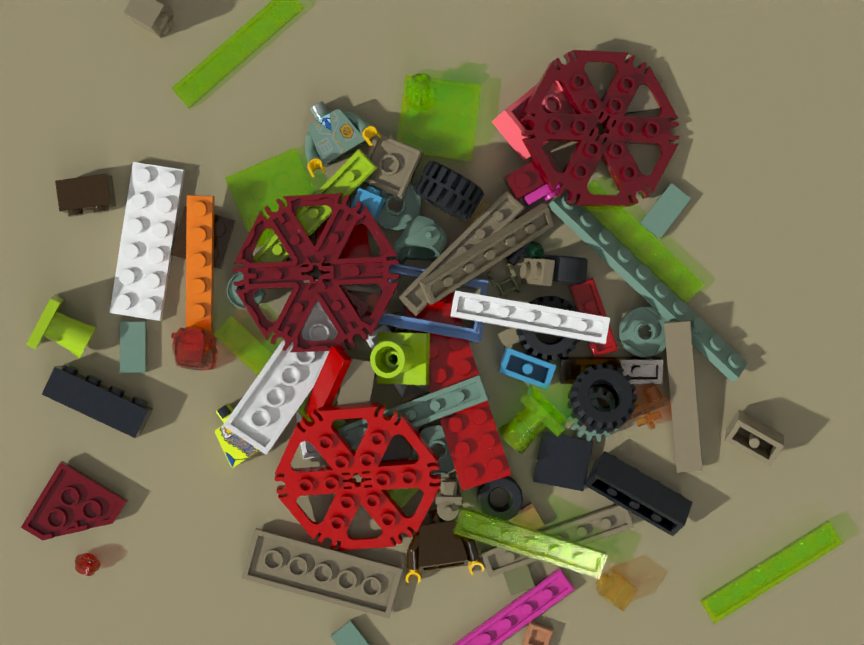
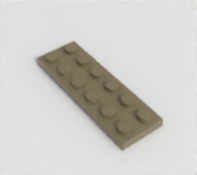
M255 528L242 579L389 618L403 567Z

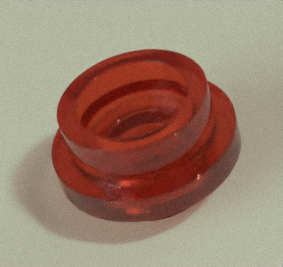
M91 553L80 554L75 558V570L82 575L92 576L100 568V561Z

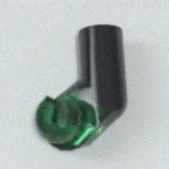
M531 241L507 256L506 259L514 266L522 257L541 258L544 254V249L538 242Z

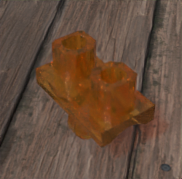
M656 385L642 389L647 402L639 405L637 401L634 403L636 408L628 420L643 415L644 417L635 420L638 427L647 424L650 430L655 429L654 421L662 418L660 411L652 414L650 412L669 405L667 397L662 396Z

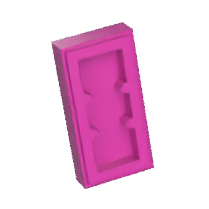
M545 183L523 197V201L526 206L543 197L547 201L555 196L556 190L551 193L548 185Z

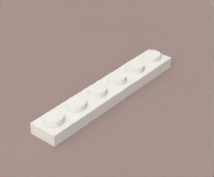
M456 290L450 315L455 318L606 344L610 322L609 317Z

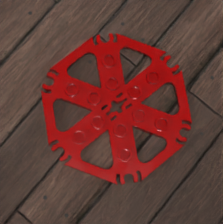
M379 403L326 406L312 410L311 416L315 421L309 422L303 416L300 423L299 421L297 422L276 468L274 480L285 483V485L277 487L278 498L314 541L319 532L318 543L321 544L323 539L327 537L332 539L330 547L332 549L336 547L338 541H341L338 545V550L395 547L397 543L402 544L403 537L400 533L404 532L410 538L413 537L414 531L417 533L441 486V474L435 475L431 473L432 470H439L440 464L436 454L403 413L399 421H397L398 410L396 409L392 416H386L384 414L385 404L380 406L378 413L375 410ZM352 418H363L367 421L368 426L355 452L333 426V421ZM397 434L403 435L419 455V459L380 462L392 437ZM308 441L330 466L293 468L291 461L299 444ZM355 473H359V476L363 477L361 482H357L353 478ZM419 488L423 491L424 495L415 513L412 516H406L386 490ZM335 493L323 521L319 523L313 522L297 503V498L300 496ZM360 503L382 529L380 536L352 538L348 535L347 530Z

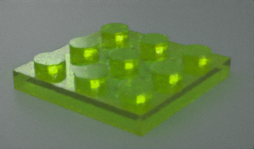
M405 74L397 140L423 151L424 156L471 162L481 84Z
M296 148L225 177L248 234L261 210L267 218L270 217L265 212V206H269L272 212L278 211L279 205L276 199H281L285 203V207H287L286 200L282 196L315 194ZM267 229L263 232L256 248L265 245L275 235L273 229Z

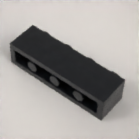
M64 364V366L54 367L42 395L133 438L141 435L153 408L147 406L148 402L137 396H134L133 399L125 396L123 389L113 385L108 388L101 384V379L89 374L85 377L79 374V369L72 365Z
M606 451L594 462L585 483L586 487L671 536H674L685 526L693 503L683 495L676 493L659 481L652 479L637 468L626 464Z

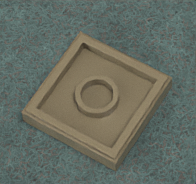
M379 133L381 138L379 139L378 136H374L373 145L369 147L366 154L378 169L364 183L404 200L424 152Z

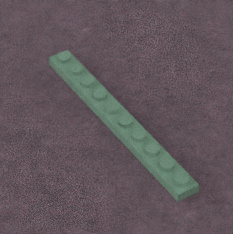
M566 190L563 191L561 196L554 198L548 207L667 321L690 320L692 345L731 382L740 377L748 363L716 334L703 319L695 314L684 301L673 293L665 283L652 273L583 206H573L576 200L570 204L566 203L569 198V193Z

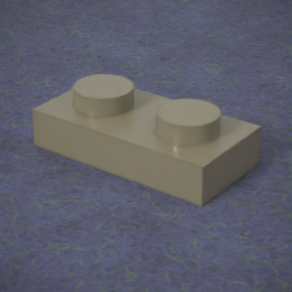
M524 258V263L520 268L521 284L552 286L555 260Z

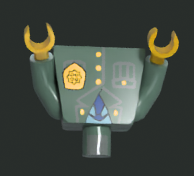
M319 102L310 108L316 121L308 126L309 132L305 136L307 168L312 177H315L313 173L316 169H321L324 174L326 172L324 167L366 144V142L372 146L371 137L376 135L380 139L381 135L364 118L351 111L342 112L338 108L330 113L324 102Z

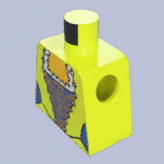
M227 403L218 409L216 413L225 423L233 409ZM223 425L215 430V434L232 468L258 451L257 448Z

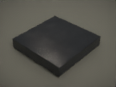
M543 431L533 481L584 491L593 441Z

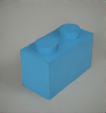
M506 347L497 371L548 390L556 365Z

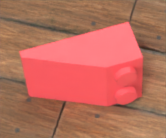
M554 81L542 101V109L547 113L576 114L559 81ZM537 85L492 121L523 161L531 155L522 139H531L532 136L524 137L521 135L522 131L531 129V125L528 122H521V118L529 115L522 114ZM544 141L542 147L549 141Z

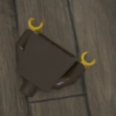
M437 509L429 511L430 524L420 526V532L414 534L407 549V568L409 570L407 571L406 582H410L411 574L417 575L418 583H420L422 572L467 565L472 575H474L472 568L475 565H480L483 572L484 566L479 559L476 542L465 528L457 527L456 521L445 522V520L439 517Z

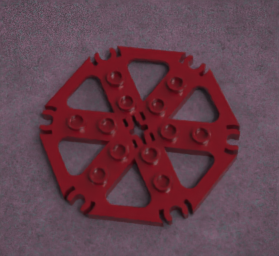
M572 50L563 55L566 65L562 64L559 58H556L547 66L522 114L529 115L521 118V122H528L531 125V129L522 131L521 135L524 137L532 136L531 139H522L524 145L551 193L556 190L555 196L559 197L566 190L569 193L566 203L570 204L576 200L573 206L630 207L639 203L636 193H640L643 199L653 194L679 144L670 143L679 139L678 135L674 136L670 133V128L679 126V123L676 121L669 122V119H678L673 107L650 66L646 68V63L643 62L638 68H635L633 66L635 56L632 55L626 59L629 53ZM587 62L612 63L617 68L602 99H600L585 72V64ZM554 81H559L576 114L547 113L542 109V101ZM640 85L648 86L661 110L658 117L624 116ZM605 121L603 129L606 133L604 132L598 136L599 128L596 125H600ZM544 141L578 142L562 173L556 172L542 148ZM626 144H654L661 147V155L650 175H644L640 171ZM600 159L603 160L619 189V193L616 195L591 194L587 189V184Z
M343 193L282 196L286 200L287 207H285V203L281 199H276L279 205L278 211L272 212L269 206H265V212L270 216L269 218L264 215L262 210L260 211L234 264H244V268H233V272H241L244 276L242 281L234 282L235 286H245V289L235 290L267 341H269L270 335L273 332L275 334L271 338V344H276L280 337L285 340V345L282 349L284 351L290 348L292 342L294 344L290 352L330 351L332 345L340 346L343 350H351L346 344V339H348L351 347H357L354 336L360 334L365 341L368 340V334L363 330L364 328L369 331L371 336L373 335L400 283L389 282V278H400V274L393 275L390 273L392 265L400 264L398 260L388 261L389 257H399L366 205L364 210L358 214L362 208V202L358 201L354 208H349L348 201L351 197L348 195L343 198L342 204H339ZM327 205L331 208L332 214L316 245H314L297 218V211L303 206ZM360 224L366 225L380 246L379 255L367 258L339 259L355 227ZM273 229L292 261L258 263L253 259V252L265 230ZM314 266H318V269L324 272L330 271V274L319 276L317 281H315L314 276L303 275V273L313 271ZM324 279H331V282H324ZM304 280H310V282L304 283ZM378 284L382 288V294L372 314L367 318L361 317L340 285ZM294 287L277 321H269L255 300L256 291L268 288ZM317 301L338 332L333 340L307 341L302 336V330Z

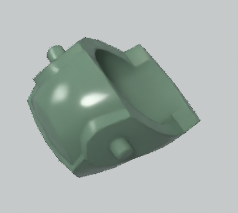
M417 216L405 227L399 239L395 241L393 248L399 257L392 256V258L398 260L402 265L406 260L437 259L446 249L447 234L434 220L424 216Z

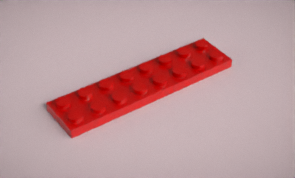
M453 292L433 305L428 304L417 316L403 304L407 317L464 327L461 318L450 316L454 299ZM411 330L412 333H426V332ZM430 333L429 388L431 393L479 375L468 340ZM488 401L440 418L462 491L511 475Z

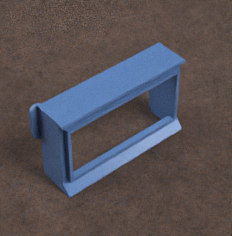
M394 264L390 267L391 274L396 273L412 277H419L426 270ZM473 278L462 286L480 289V295L486 296L489 281ZM384 312L378 325H388L479 343L482 340L485 323L475 321L474 328L471 329Z

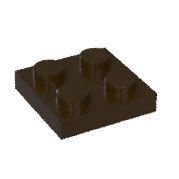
M187 206L184 207L171 255L186 259ZM215 214L214 268L222 269L235 220Z

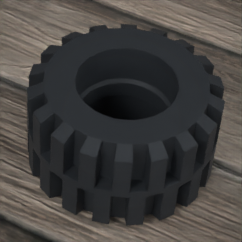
M428 161L413 187L417 195L463 221L470 220L484 196V192L478 185L456 171L435 161Z
M557 296L538 297L529 302V304L577 312L575 306H572L569 301ZM516 330L519 342L525 350L533 356L544 360L564 358L570 351L576 348L577 342H580L578 339L561 336L560 339L553 343H545L539 340L533 331Z
M596 364L594 368L590 366L584 372H581L572 384L571 390L568 393V398L570 399L567 403L568 409H572L570 415L573 419L577 418L579 420L577 424L580 427L582 425L587 427L586 431L592 432L596 430V434H602L604 431H607V433L613 432L616 428H620L634 412L637 394L633 392L636 390L635 384H629L631 380L629 375L624 377L621 374L623 372L622 369L618 368L615 371L613 370V365L607 364L606 367H603L602 364ZM593 387L608 389L615 399L614 410L602 412L594 408L589 401V390Z

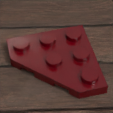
M61 461L21 528L43 541L102 525L113 524L128 500L66 462Z

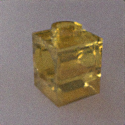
M609 569L607 573H601L595 583L597 585L595 589L598 594L623 612L638 592L633 584L612 569Z

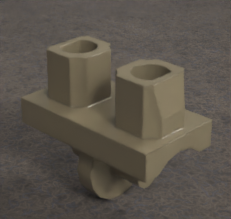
M441 477V488L435 496V504H438L437 513L443 520L449 521L456 518L459 513V505H462L461 491H457V481L454 477Z

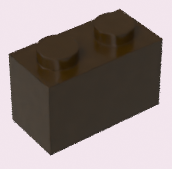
M99 174L55 181L59 211L68 213V217L84 215L83 211L92 209L94 213L109 212V207L116 206L111 175Z

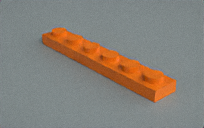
M187 195L185 348H213L215 196Z

